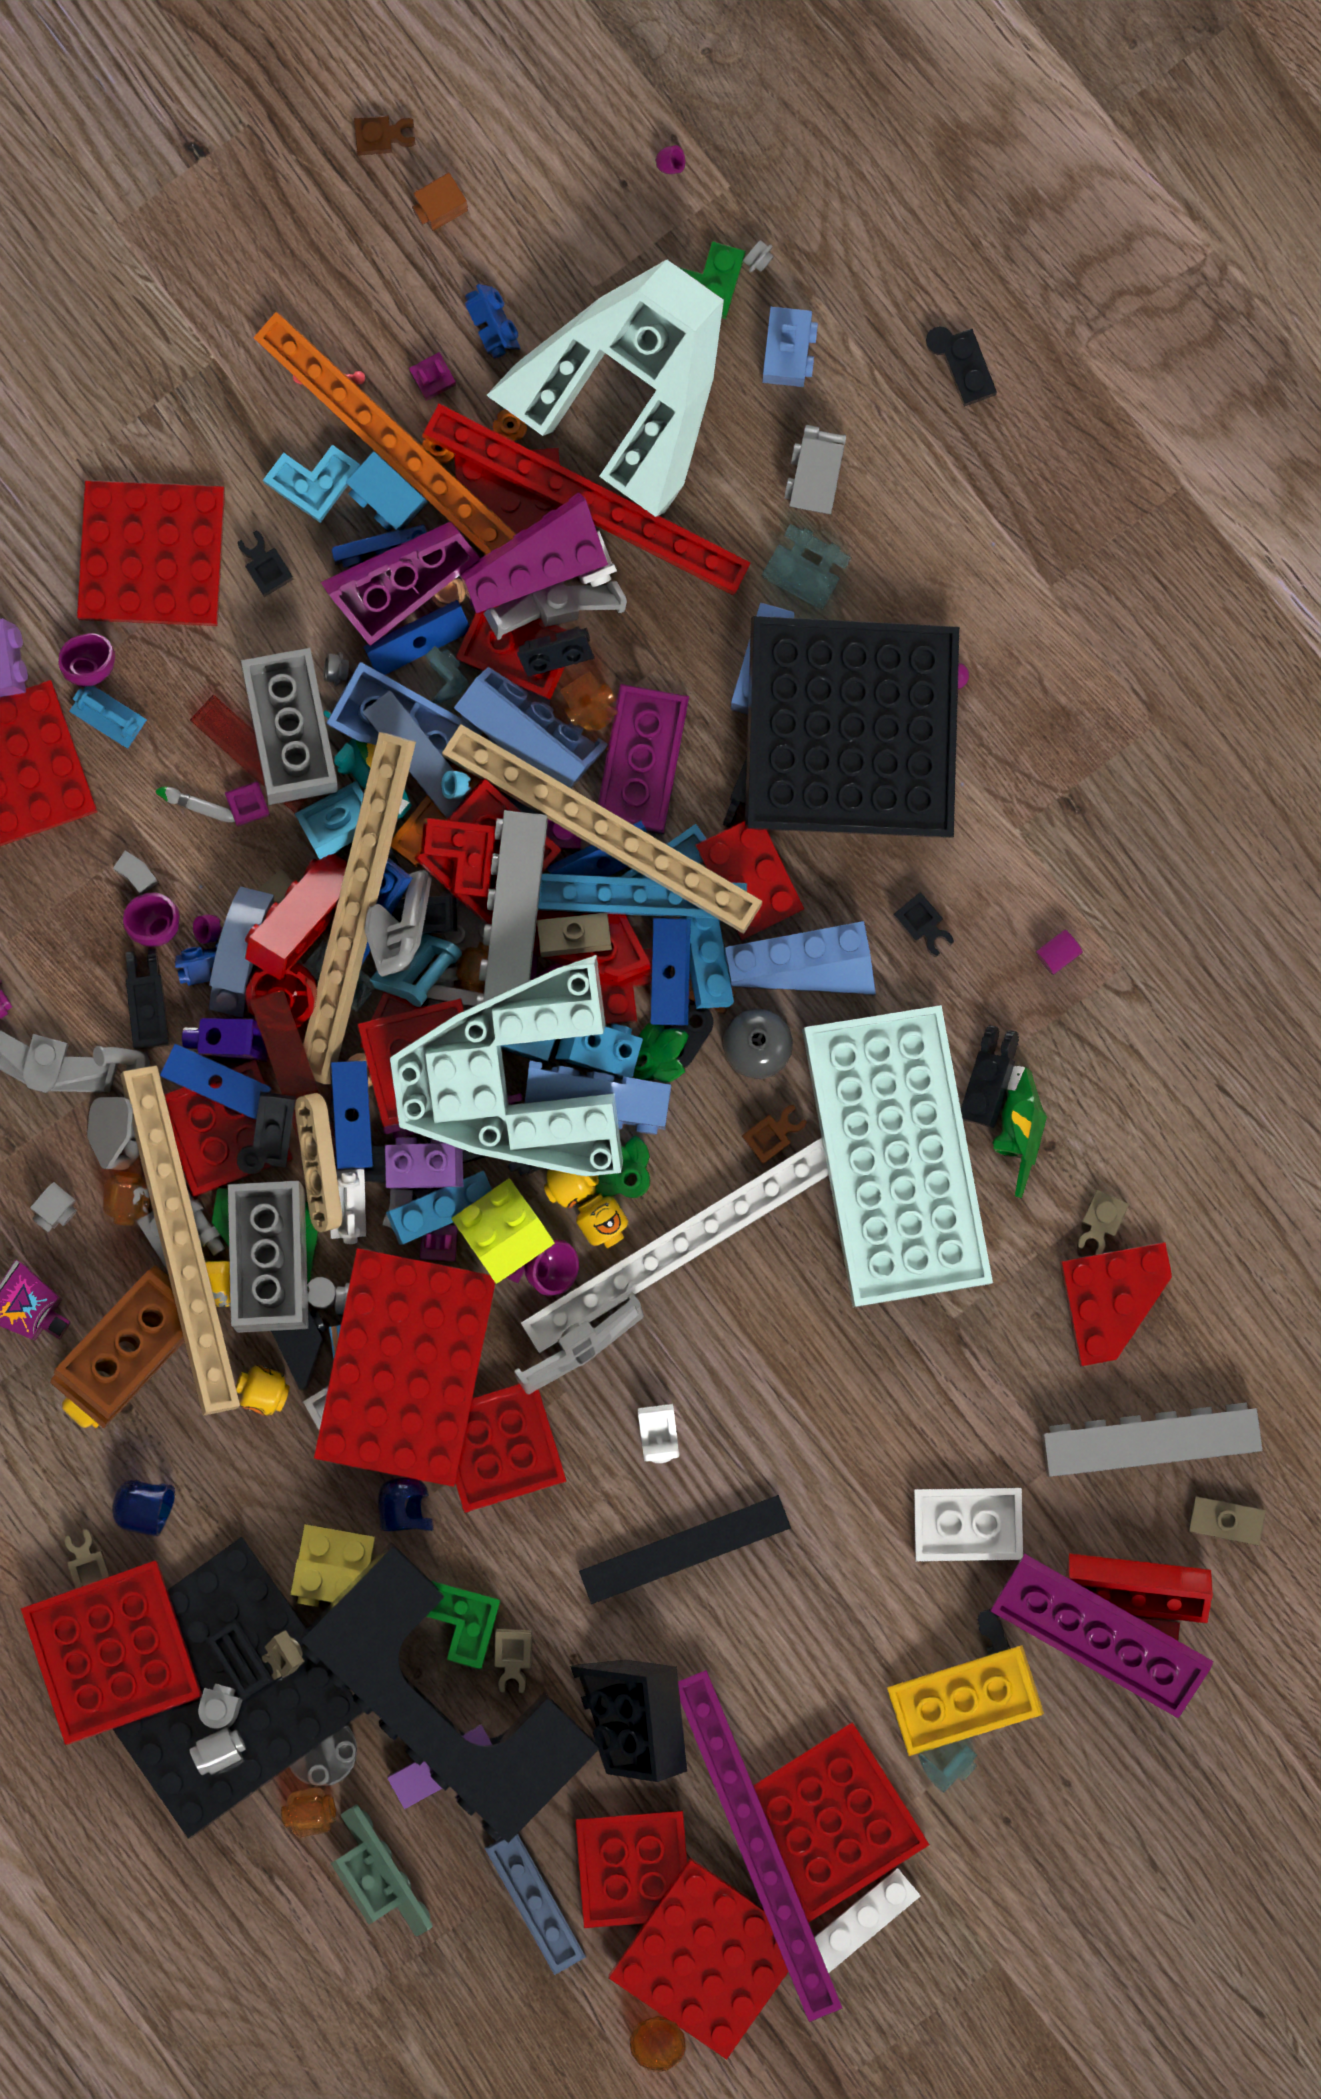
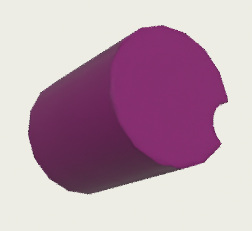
M1065 929L1035 953L1044 967L1054 975L1081 955L1083 951L1073 936Z

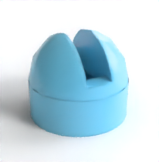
M447 771L441 783L444 797L447 799L465 798L471 792V787H468V782H471L469 776L460 771Z

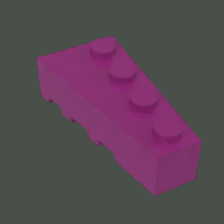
M579 492L569 498V501L556 510L553 509L544 515L543 519L528 529L522 530L513 536L512 540L500 548L494 549L460 574L470 606L475 613L485 611L608 565L586 499Z
M450 521L322 581L321 584L371 646L480 558Z

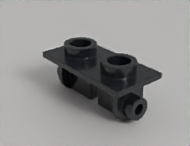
M577 626L574 629L556 633L557 641L555 642L551 641L550 636L531 641L526 640L524 642L525 645L519 646L517 655L527 676L595 659L589 645L590 636L588 629H580Z

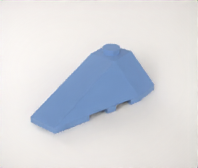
M362 662L356 666L326 723L356 741L376 745L379 734L362 712L390 690L441 755L460 724L480 736L482 734L478 727L468 724L462 718Z

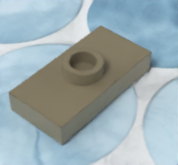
M607 913L537 920L541 957L611 950Z
M1195 1496L1188 1532L1259 1546L1266 1510Z

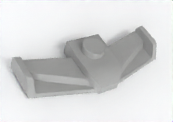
M611 581L607 585L595 587L591 585L566 586L563 582L506 602L498 607L489 608L483 614L497 640H499L503 634L538 618H541L545 627L578 620L579 610H617L618 613H622L625 611L627 600L617 581Z
M0 1030V1070L26 1084L29 1089L44 1093L49 1091L110 1093L118 1064L106 1063L105 1066L100 1067L95 1063L93 1057H65L69 1046L68 1043L33 1034L29 1047Z
M631 1292L627 1295L629 1301L593 1329L588 1321L581 1325L577 1323L568 1327L562 1333V1337L558 1339L560 1352L524 1372H521L519 1368L516 1369L514 1374L525 1393L530 1394L575 1368L584 1365L644 1317L641 1303L634 1293Z

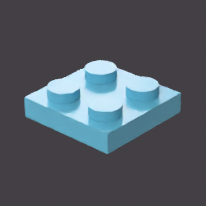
M357 781L295 813L319 859L334 854L342 847L353 842L364 793Z

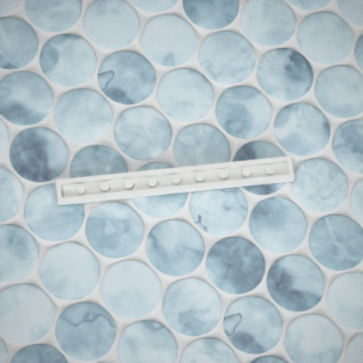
M822 1138L521 1322L539 1354L556 1344L558 1339L562 1337V1333L571 1325L577 1323L581 1325L585 1321L592 1322L628 1299L627 1295L631 1292L634 1295L829 1176Z

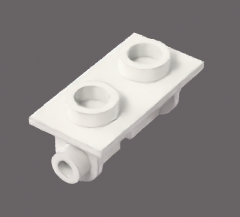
M364 1168L336 1170L342 1209V1223L339 1228L330 1230L331 1239L343 1238L345 1244H355L358 1242L357 1237L366 1236Z

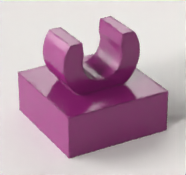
M440 352L409 368V372L425 401L456 386V381Z
M446 1225L421 1236L420 1260L456 1262L458 1228Z

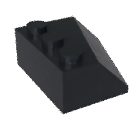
M626 1659L570 1666L574 1678L580 1677L585 1696H582L581 1700L584 1709L591 1710L596 1725L593 1736L599 1747L598 1751L606 1774L660 1782L687 1772L677 1666Z

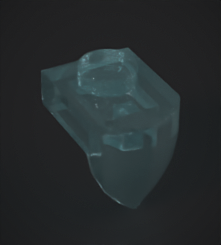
M434 646L425 655L427 663L447 682L431 702L435 704L445 702L460 694L470 684L457 669L460 665L459 661L447 649L441 652Z
M966 1745L962 1747L942 1771L921 1753L918 1755L925 1773L931 1782L943 1793L958 1777L964 1781L977 1766L973 1760L978 1755Z

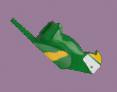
M1014 1066L1007 1087L1008 1097L1002 1112V1132L994 1138L992 1144L994 1145V1151L999 1154L1021 1158L1015 1197L1022 1199L1032 1164L1035 1166L1047 1115L1042 1108L1032 1072L1026 1067Z

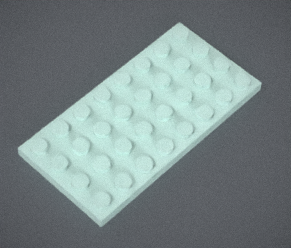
M942 1006L804 1027L802 1032L853 1308L992 1284V1275Z

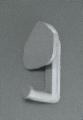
M422 870L409 874L413 879L406 889V898L400 923L380 904L369 907L364 928L377 971L381 976L407 970L420 946L432 881L427 871Z
M96 1046L93 1050L94 1061L100 1067L105 1066L106 1063L127 1065L126 1071L150 1067L148 1055L139 1050ZM125 1093L124 1097L97 1098L90 1107L87 1137L103 1169L125 1170L132 1166L139 1156L132 1126L133 1108L129 1099L125 1097Z

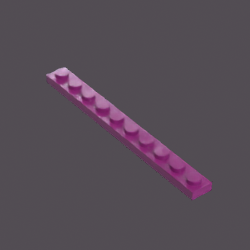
M705 1670L678 1681L680 1702L809 2022L841 2010L843 2009L708 1672Z

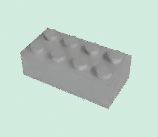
M305 648L241 660L268 805L338 792L311 649Z
M299 1181L229 1184L231 1326L238 1333L308 1329L305 1188Z

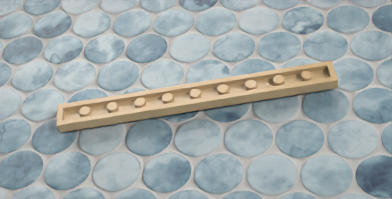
M460 724L442 752V756L481 780H488L498 790L537 813L547 815L549 820L743 934L762 906V900Z
M379 732L319 977L316 1006L309 1019L296 1075L323 1084H331L330 1063L338 1062L367 944L364 929L367 911L369 907L377 903L416 744L415 741L388 733Z
M151 1066L123 1071L120 1075L125 1097L129 1099L133 1108L132 1126L202 1415L234 1410L240 1406L158 1067Z

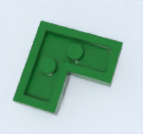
M712 241L703 274L684 268L680 269L724 300L721 318L727 319L746 251Z
M432 1581L443 1592L444 1598L426 1617L456 1625L447 1660L482 1669L501 1600Z

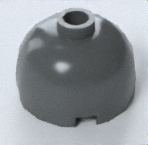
M755 1008L741 1012L731 1020L724 1032L723 1050L726 1061L735 1072L748 1078L761 1080L775 1076L785 1068L792 1055L793 1038L790 1027L781 1016L770 1010ZM763 1037H765V1043H764V1044H762V1042H761V1039H762Z

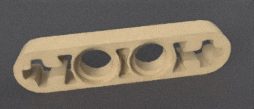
M314 1093L298 1097L295 1103V1114L310 1219L317 1231L324 1232L341 1226L342 1209L328 1109L324 1098L320 1094Z

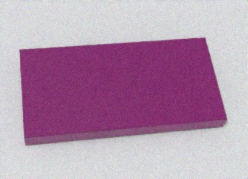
M620 684L598 805L632 825L642 821L648 832L664 834L689 696Z

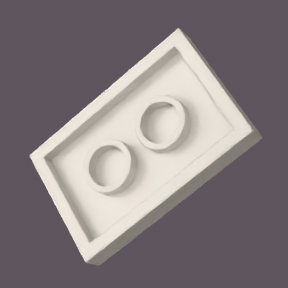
M1022 1488L914 1490L915 1561L1021 1560L1023 1557Z

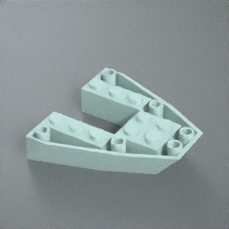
M665 260L592 303L518 361L487 396L542 436L553 433L604 354L609 355L655 388L656 391L599 477L657 517L667 511L685 483L714 378L724 300L669 260Z
M597 955L557 968L461 1012L390 1057L399 1127L483 1156L585 1177L621 1173L623 1156L615 1094L509 1105L501 1045L603 1034L606 1024Z

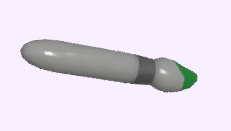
M160 787L155 791L158 796L170 804H178L220 821L235 822L231 810L220 805L181 793L173 787Z

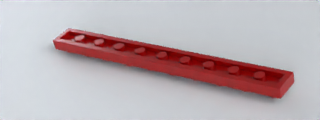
M439 403L423 432V438L558 507H561L569 501V498L579 492L586 499L594 525L733 596L737 592L751 562L661 516L655 517L641 506Z

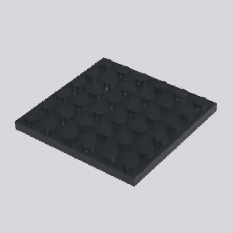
M763 616L751 617L745 829L938 838L954 837L960 627Z
M240 1537L168 1589L202 1694L204 1688L213 1690L215 1683L235 1689L206 1641L207 1637L235 1619L239 1622L261 1660L262 1656L268 1653L265 1646L274 1636L285 1630L290 1638H294L299 1643L300 1647L304 1644L301 1641V1634L307 1629L243 1537ZM234 1630L229 1632L228 1634L255 1678L259 1681L262 1679V1676ZM222 1638L217 1640L216 1642L245 1689L251 1686ZM303 1653L302 1658L304 1662L295 1672L284 1678L281 1676L271 1684L264 1686L260 1691L250 1695L246 1700H242L237 1719L229 1729L231 1732L237 1730L245 1744L246 1750L241 1752L243 1759L214 1774L208 1772L201 1775L189 1750L197 1746V1741L219 1731L206 1726L201 1721L198 1713L201 1698L113 1729L188 1839L194 1837L365 1713L353 1701V1693L348 1686L341 1690L327 1676L328 1673L326 1671L329 1668L321 1660L316 1665ZM267 1661L266 1663H264V1665L266 1666L269 1673L272 1675L273 1668ZM235 1690L234 1697L242 1699L237 1690Z

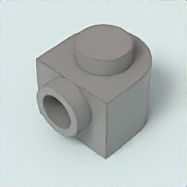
M53 1182L30 1207L36 1214L32 1220L48 1233L52 1228L55 1229L59 1223L65 1226L77 1211L73 1207L76 1200Z
M216 1683L213 1690L204 1688L198 1713L201 1721L206 1726L221 1730L225 1727L229 1728L234 1724L242 1703V1699L234 1697L236 1689Z

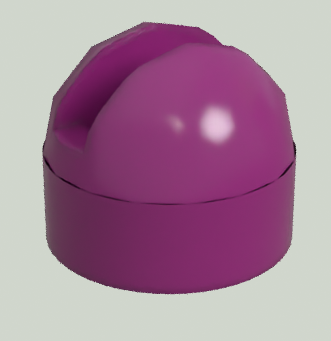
M677 145L661 149L656 156V166L662 173L677 174L681 173L685 168L684 152Z
M207 914L195 918L193 933L198 942L206 944L220 938L223 927H221V920L217 916Z

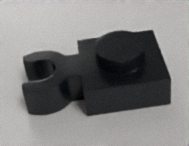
M256 530L253 532L258 541L255 548L249 549L245 547L242 540L238 541V547L245 557L252 558L253 561L245 565L263 597H266L294 579L275 548L265 552L264 538Z
M921 892L893 914V917L915 943L922 937L927 940V950L934 957L940 954L934 946L936 939H944L949 946L954 943L953 937L949 932L939 930L936 927L943 918Z

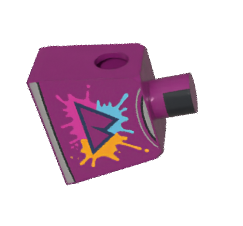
M15 1259L0 1282V1326L36 1341L43 1330L60 1340L71 1322L55 1312L62 1298L25 1264Z

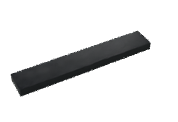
M777 1495L580 1570L579 1573L592 1605L791 1529L780 1497Z

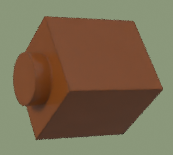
M449 172L413 193L416 205L412 206V209L422 225L428 223L432 231L468 211L467 200Z

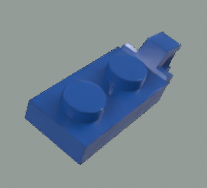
M425 525L401 531L396 530L335 546L331 549L335 565L342 563L343 568L354 567L363 563L364 557L375 554L376 556L426 533Z

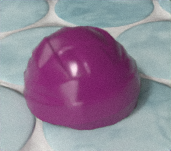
M95 633L78 635L68 640L59 653L58 661L63 677L72 684L81 687H90L102 682L110 675L115 664V651L111 643L104 636Z
M146 893L139 895L127 905L123 914V927L130 938L141 945L149 947L162 946L168 943L179 929V910L172 900L162 894Z
M553 1239L554 1245L525 1264L524 1271L528 1283L543 1295H557L565 1292L572 1286L578 1275L579 1259L577 1252L564 1240Z

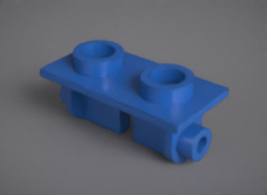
M476 285L477 290L465 295L467 300L465 306L475 326H479L484 322L488 324L487 327L478 331L487 354H492L493 358L496 359L506 354L504 348L521 349L516 339L519 336L513 322L507 319L502 309L504 301L500 293L491 286Z
M218 943L215 945V948L202 950L201 947L187 948L181 951V955L175 957V967L184 968L178 970L180 984L187 983L190 986L210 981V968H213Z

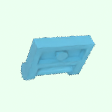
M424 934L421 937L420 946L407 970L387 976H381L376 971L370 980L376 989L407 999L412 1005L421 1007L427 999L426 994L448 966L451 963L455 964L462 956V951L449 941ZM436 954L439 955L417 984L413 985L412 983Z

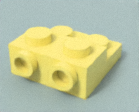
M305 1524L291 1595L298 1596L297 1603L318 1607L319 1600L333 1602L371 1563L375 1537Z

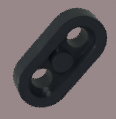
M690 1005L688 1025H673L671 1029L683 1030L689 1035L683 1048V1055L676 1058L684 1068H687L692 1063L712 1032L714 1020L707 1008L696 1009V1005ZM693 1016L701 1017L703 1020L702 1026L699 1028L691 1027L689 1024L690 1018Z

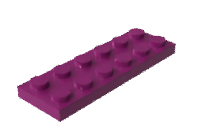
M1025 1553L991 1608L992 1613L1176 1718L1180 1717L1214 1662Z

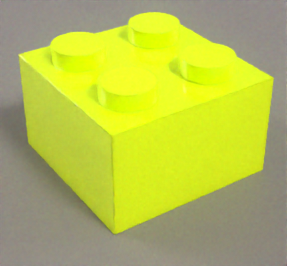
M510 1178L451 1218L496 1284L555 1244Z

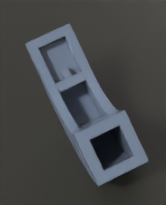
M241 886L238 889L228 911L214 959L209 985L212 986L209 1010L243 1018L247 1008L245 1000L246 987L251 979L254 967L253 963L245 959L248 945L245 942V938L255 924L260 926L265 920L266 913L273 904V894Z

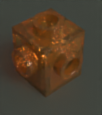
M587 672L560 690L568 704V707L564 710L574 726L580 725L587 731L592 729L597 731L610 724L612 721L611 717L618 713L613 705L617 698L607 683L602 685L599 679L591 672Z

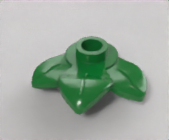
M649 1022L638 1036L643 1038L633 1077L646 1081L656 1079L662 1083L674 1081L685 1073L684 1066L676 1058L684 1048L689 1035L680 1029H664V1025L651 1024ZM647 1060V1063L641 1067L643 1062Z
M633 1136L626 1143L625 1147L621 1146L623 1156L621 1173L598 1175L599 1184L596 1185V1193H601L604 1197H612L621 1193L627 1198H638L649 1189L651 1179L646 1167L649 1162L650 1153L647 1145L638 1136ZM631 1174H636V1184L633 1186H628V1176Z

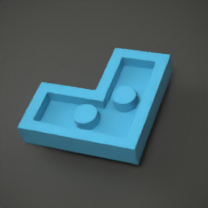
M331 445L312 472L283 452L263 479V482L321 523L347 488L348 484L346 481L361 465L334 445Z

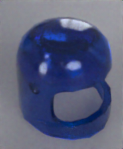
M401 1477L389 1480L381 1486L378 1493L381 1531L411 1529L434 1531L433 1519L423 1518L421 1502L424 1497L429 1496V1491L421 1480ZM409 1497L407 1506L405 1508L406 1499Z
M128 1480L122 1483L117 1489L112 1503V1515L115 1523L124 1530L160 1536L174 1505L175 1488L171 1484L161 1483L160 1485L144 1483L140 1480Z

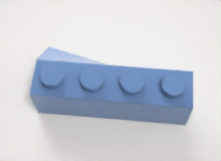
M486 668L476 677L454 709L461 714L468 724L476 726L484 732L492 743L567 787L572 788L609 744L600 738L595 742L591 741L581 734L584 729L573 721L569 725L554 717V709L544 702L529 701L526 699L527 691L493 669Z
M864 921L725 947L731 987L876 995Z
M529 1062L525 1103L615 1094L620 1130L623 1124L637 1126L636 1132L657 1135L658 1129L665 1130L671 1093L670 1084L629 1077L615 1080V1076L600 1072H587V1075H581L580 1071L564 1066L552 1067V1070L541 1069V1062Z

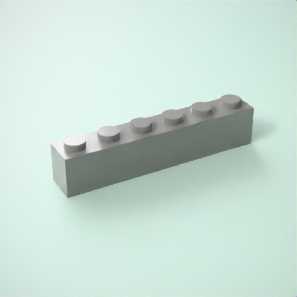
M504 810V818H497L495 839L501 840L500 854L493 853L491 875H497L496 889H489L487 910H493L492 924H485L483 945L489 946L488 960L481 959L479 980L485 981L484 995H477L476 1006L530 981L548 823L547 815Z
M1247 1403L1226 1405V1412L1212 1413V1407L1190 1409L1191 1416L1177 1418L1176 1411L1156 1413V1420L1142 1422L1141 1415L1122 1417L1120 1418L1121 1425L1106 1426V1420L1084 1422L1085 1429L1071 1430L1070 1424L1049 1426L1050 1433L1042 1435L1047 1477L1262 1451L1257 1408L1248 1409Z

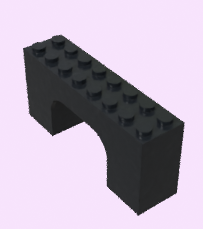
M391 1542L301 1634V1641L304 1643L301 1646V1650L316 1665L321 1660L329 1668L326 1671L328 1673L327 1676L341 1690L348 1686L355 1693L352 1696L354 1698L353 1701L367 1715L373 1711L381 1718L378 1721L379 1727L392 1740L399 1736L406 1743L404 1751L419 1766L426 1762L432 1768L429 1771L431 1778L445 1791L451 1787L457 1793L455 1796L456 1802L470 1816L477 1812L483 1818L481 1821L482 1827L493 1839L498 1841L502 1837L509 1843L599 1750V1747L545 1692L505 1732L496 1737L489 1738L492 1745L474 1744L462 1737L465 1733L458 1729L415 1687L399 1667V1651L403 1641L440 1603L444 1595Z

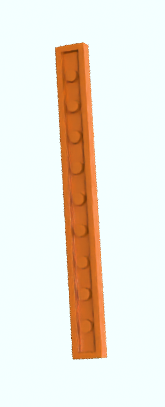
M275 312L253 337L482 552L487 555L513 539L516 533L280 313Z

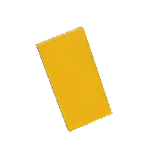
M1023 1645L887 1687L908 1756L1044 1714Z

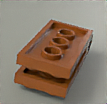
M154 1265L55 1368V1375L51 1378L50 1383L102 1428H105L185 1342L169 1275L160 1267ZM145 1321L150 1322V1323H152L155 1327H149V1326L145 1325L144 1322H145ZM120 1346H126L130 1348L132 1352H126L123 1349H121ZM97 1371H104L110 1377H103Z

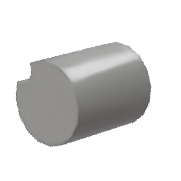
M316 1277L307 1284L309 1287L308 1301L314 1307L327 1309L334 1305L337 1288L329 1279Z

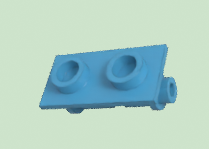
M95 686L85 687L84 689L80 688L73 698L75 703L69 711L127 749L147 721V719Z

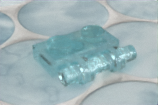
M790 524L784 536L796 542L792 550H789L779 544L764 569L762 577L823 610L840 580V577L829 572L831 566L834 563L846 569L852 557L841 552V547L831 543L828 545L813 536L814 532L805 527L801 530ZM806 548L823 557L819 566L802 557Z

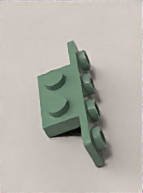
M357 1804L343 1812L341 1817L358 1843V1846L332 1862L331 1865L367 1923H373L397 1907L415 1936H419L431 1929L433 1925L430 1921L428 1909L423 1903L417 1901L411 1891V1883L408 1877L402 1871H399L394 1864L390 1848L384 1841L379 1840L373 1830V1822L367 1812L361 1810Z

